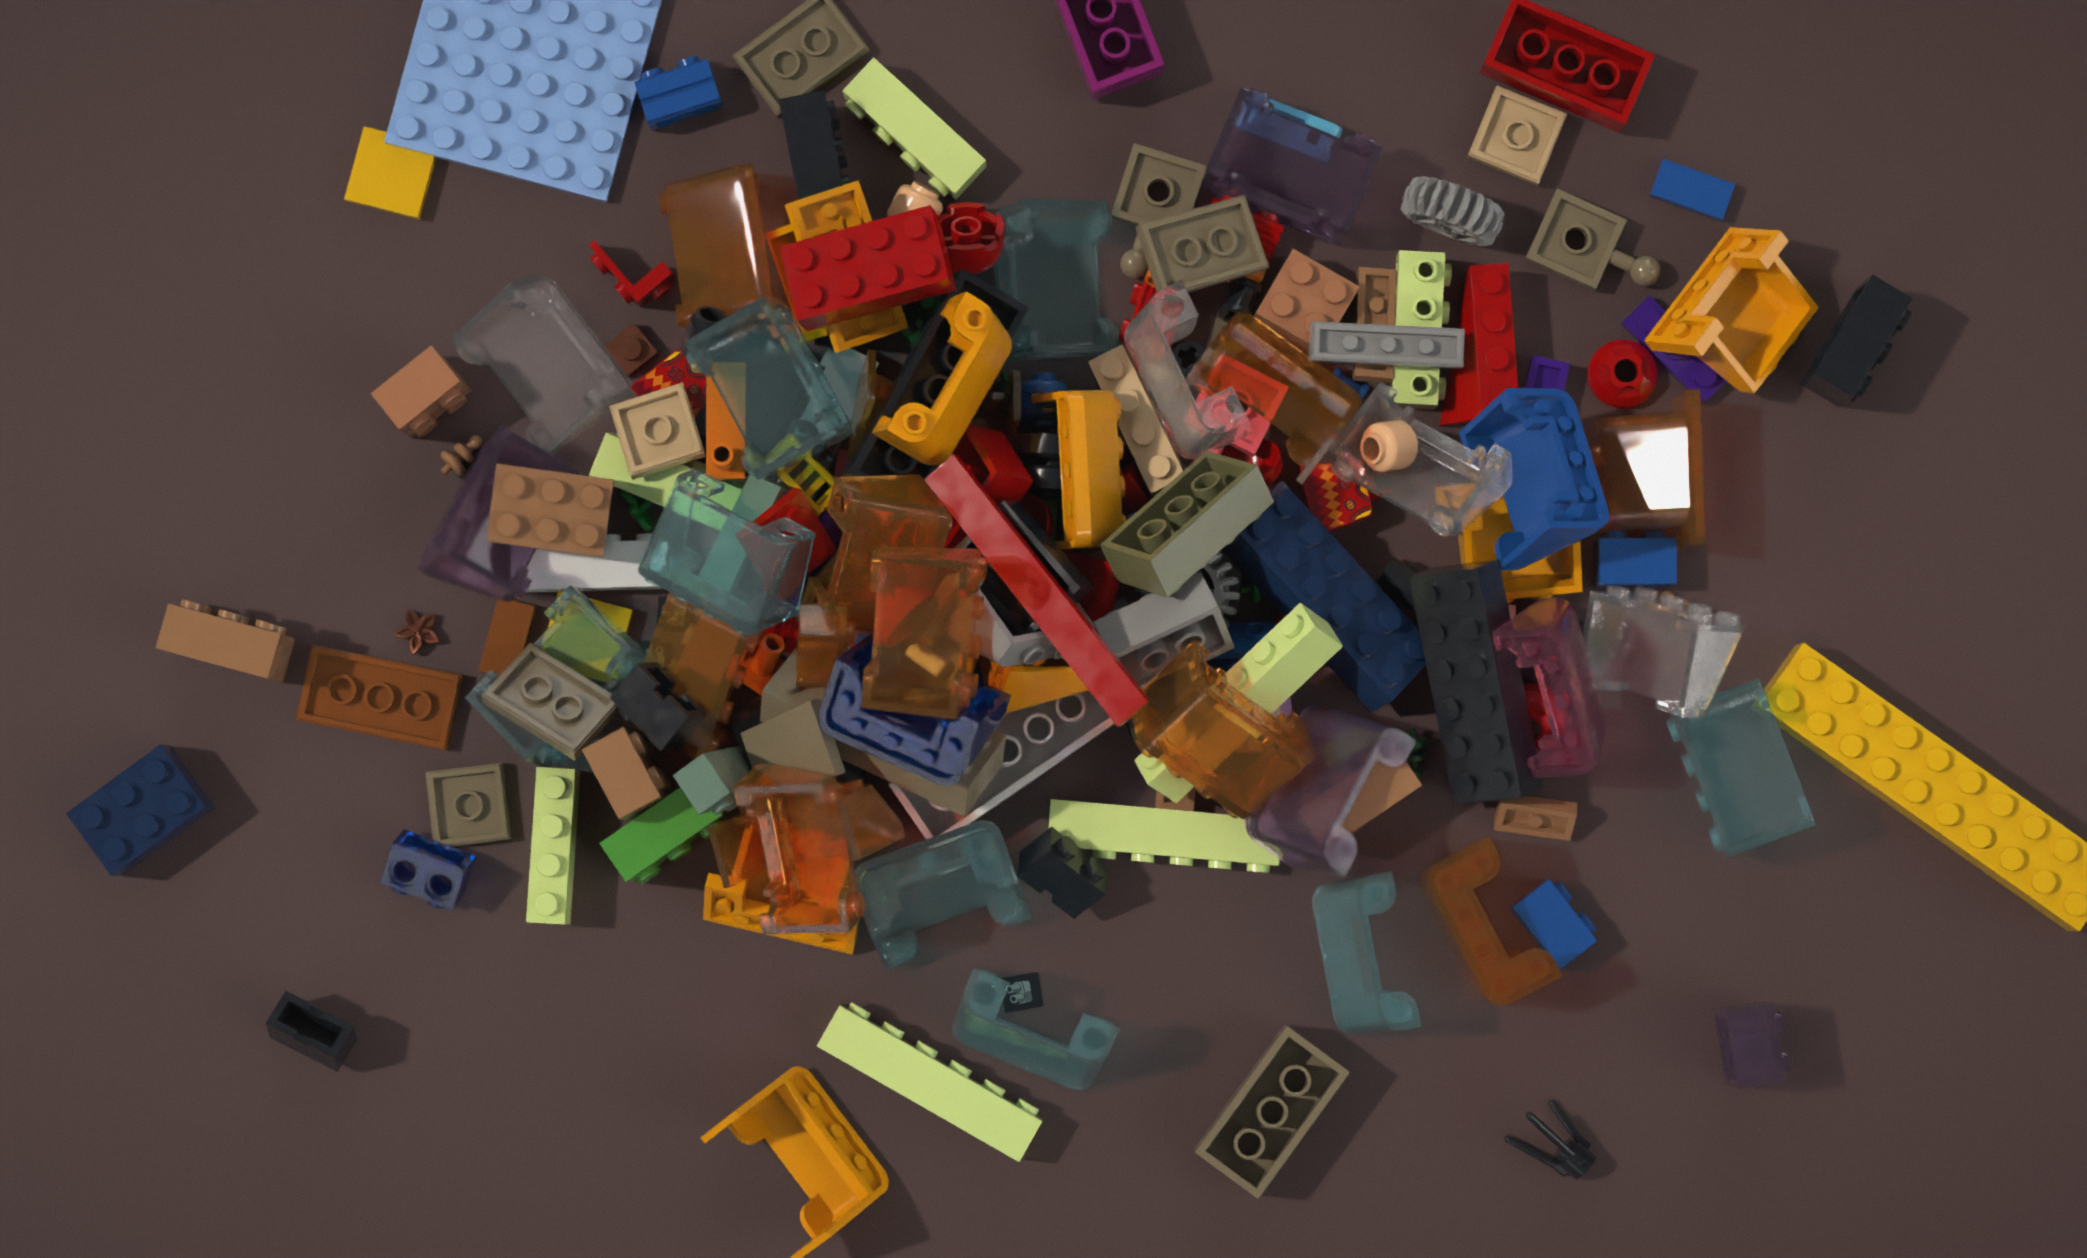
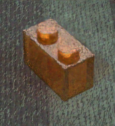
M800 605L796 650V687L843 688L844 672H852L853 651L852 649H846V647L854 646L855 623H847V606Z

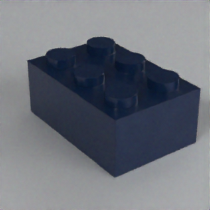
M160 744L68 811L66 815L110 876H123L212 811L215 806L173 748Z

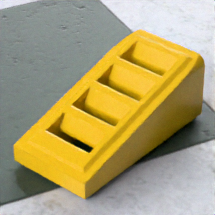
M791 434L786 435L762 459V462L790 490L792 488L802 490L817 517L846 490L818 461L811 457V453ZM793 449L797 454L781 468L777 463ZM804 460L808 465L792 479L788 474ZM815 471L819 476L803 490L800 485ZM825 482L831 487L816 502L810 498Z

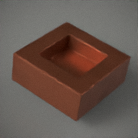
M635 323L631 324L604 346L629 378L659 355Z

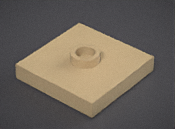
M1496 85L1467 158L1538 186L1567 113Z
M683 382L609 406L632 480L706 457Z

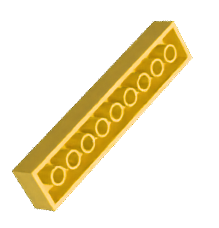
M1804 642L1793 647L1751 708L2066 931L2079 932L2087 921L2086 841Z

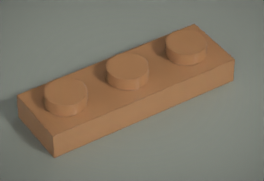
M1358 267L1356 285L1360 286L1355 298V323L1395 325L1396 269ZM1353 364V380L1391 383L1394 366Z

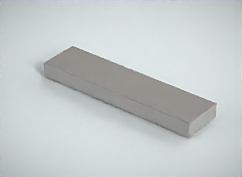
M1312 321L1309 334V362L1461 369L1464 367L1465 329Z

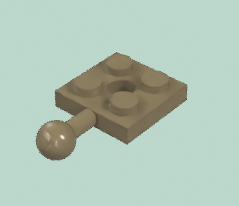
M1134 143L1113 206L1111 218L1138 226L1139 224L1164 218L1165 216L1192 210L1207 166ZM1154 182H1162L1168 186L1170 194L1166 200L1156 202L1149 197L1147 193L1148 187ZM1138 234L1133 249L1125 252L1120 261L1122 272L1131 279L1144 277L1149 268Z
M1558 188L1550 201L1524 259L1593 291L1597 288L1607 263L1630 272L1632 280L1640 286L1653 285L1658 281L1661 274L1660 265L1653 257L1641 256L1635 259L1614 249L1627 219ZM1570 230L1581 231L1586 238L1585 247L1580 250L1571 249L1565 241L1566 233Z

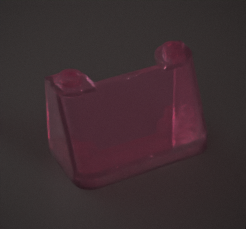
M1562 598L1539 599L1491 634L1496 651L1507 649L1518 657V660H1516L1517 668L1534 667L1553 735H1545L1538 740L1541 751L1527 759L1531 777L1581 776L1587 774L1599 764L1607 731L1606 719L1574 607Z

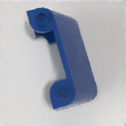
M1507 388L1459 432L1465 453L1472 462L1480 466L1495 467L1514 532L1504 533L1495 542V555L1499 559L1501 571L1525 568L1595 534L1608 523V506L1577 407L1568 393L1555 388Z

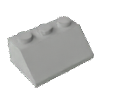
M1201 572L1191 576L1182 585L1180 590L1171 594L1168 598L1150 593L1126 607L1110 611L1104 617L1093 621L1100 637L1142 690L1148 689L1235 648L1220 609Z

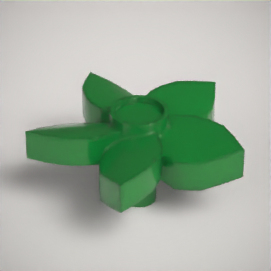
M627 491L620 493L629 505L627 509L632 517L638 521L646 532L652 528V521L646 509L653 505L652 502L646 500L639 505L637 497L633 498Z

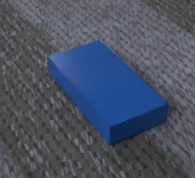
M1662 159L1649 197L1721 222L1735 184Z

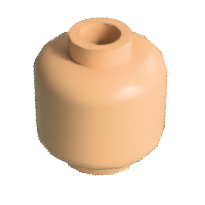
M913 181L911 185H901L888 208L887 217L928 205L932 206L939 217L943 211V205L938 200L940 194L917 181Z
M1382 421L1370 425L1364 431L1360 443V451L1363 459L1374 471L1389 472L1409 467L1415 461L1418 452V440L1412 427L1405 421Z

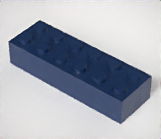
M1281 481L1269 489L1274 503L1261 514L1260 518L1250 523L1241 531L1232 543L1225 546L1223 551L1284 617L1299 603H1302L1330 624L1343 647L1326 663L1360 701L1373 712L1393 701L1426 666L1420 631L1292 490Z

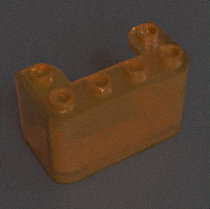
M1194 639L1142 688L1151 701L1132 718L1137 736L1136 745L1148 758L1155 757L1165 764L1173 776L1176 778L1183 777L1193 784L1200 795L1207 799L1211 797L1221 804L1231 817L1235 819L1240 817L1247 820L1314 760V751L1307 721L1294 712L1288 716L1281 712L1275 718L1227 683L1226 673L1223 669L1219 667L1215 671V669L1210 667L1205 660L1210 654L1209 650Z
M1486 836L1479 837L1426 865L1419 874L1418 885L1475 995L1486 1003L1504 1006L1563 977L1554 958L1543 949L1532 948L1522 953L1518 949L1509 953L1505 952L1473 891L1474 888L1495 877L1500 869L1501 861L1499 854L1490 837Z

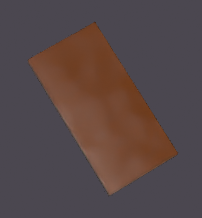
M312 645L296 720L448 751L464 676Z

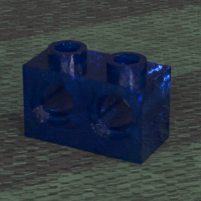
M404 829L392 843L380 883L390 886L398 894L413 895L424 899L435 908L453 910L464 895L476 856ZM403 861L410 862L416 871L408 870L404 866ZM438 874L448 877L452 885L443 883Z

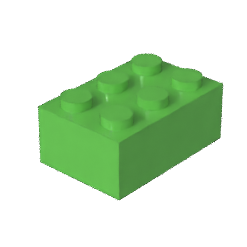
M680 787L599 844L625 882L637 881L638 884H644L662 871L658 866L668 858L670 861L674 860L676 862L694 849L690 844L700 836L702 839L708 840L724 829L725 825L722 821L729 817L726 811L718 815H714L713 812L699 815Z

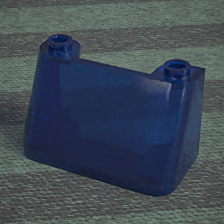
M873 634L868 635L835 659L819 710L818 720L823 731L834 739L942 786L953 785L965 775L1005 715L1011 698L1010 694L997 688L982 686L970 694L966 706H963L897 677L901 666V656L895 645L886 647Z

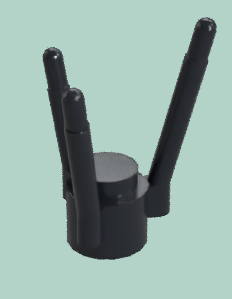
M1552 1099L1548 1102L1549 1106L1575 1142L1571 1139L1564 1142L1532 1112H1527L1526 1118L1559 1148L1555 1153V1157L1559 1159L1558 1161L1510 1135L1505 1137V1141L1552 1167L1562 1177L1569 1173L1577 1180L1593 1165L1596 1156L1588 1150L1591 1144L1579 1134L1563 1110Z

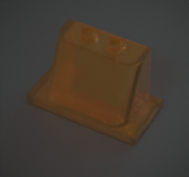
M1700 389L1684 390L1673 399V412L1598 418V444L1592 445L1591 455L1595 467H1598L1599 481L1609 510L1608 523L1600 529V534L1608 531H1626L1627 533H1642L1644 531L1677 532L1678 551H1694L1705 545Z

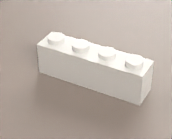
M654 533L636 534V541H621V535L606 534L603 557L511 545L512 590L516 593L558 592L560 590L575 592L670 589L669 543L666 540H659V534Z

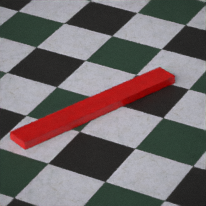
M952 454L924 479L1117 727L1122 726L1146 706L1151 700L957 454Z

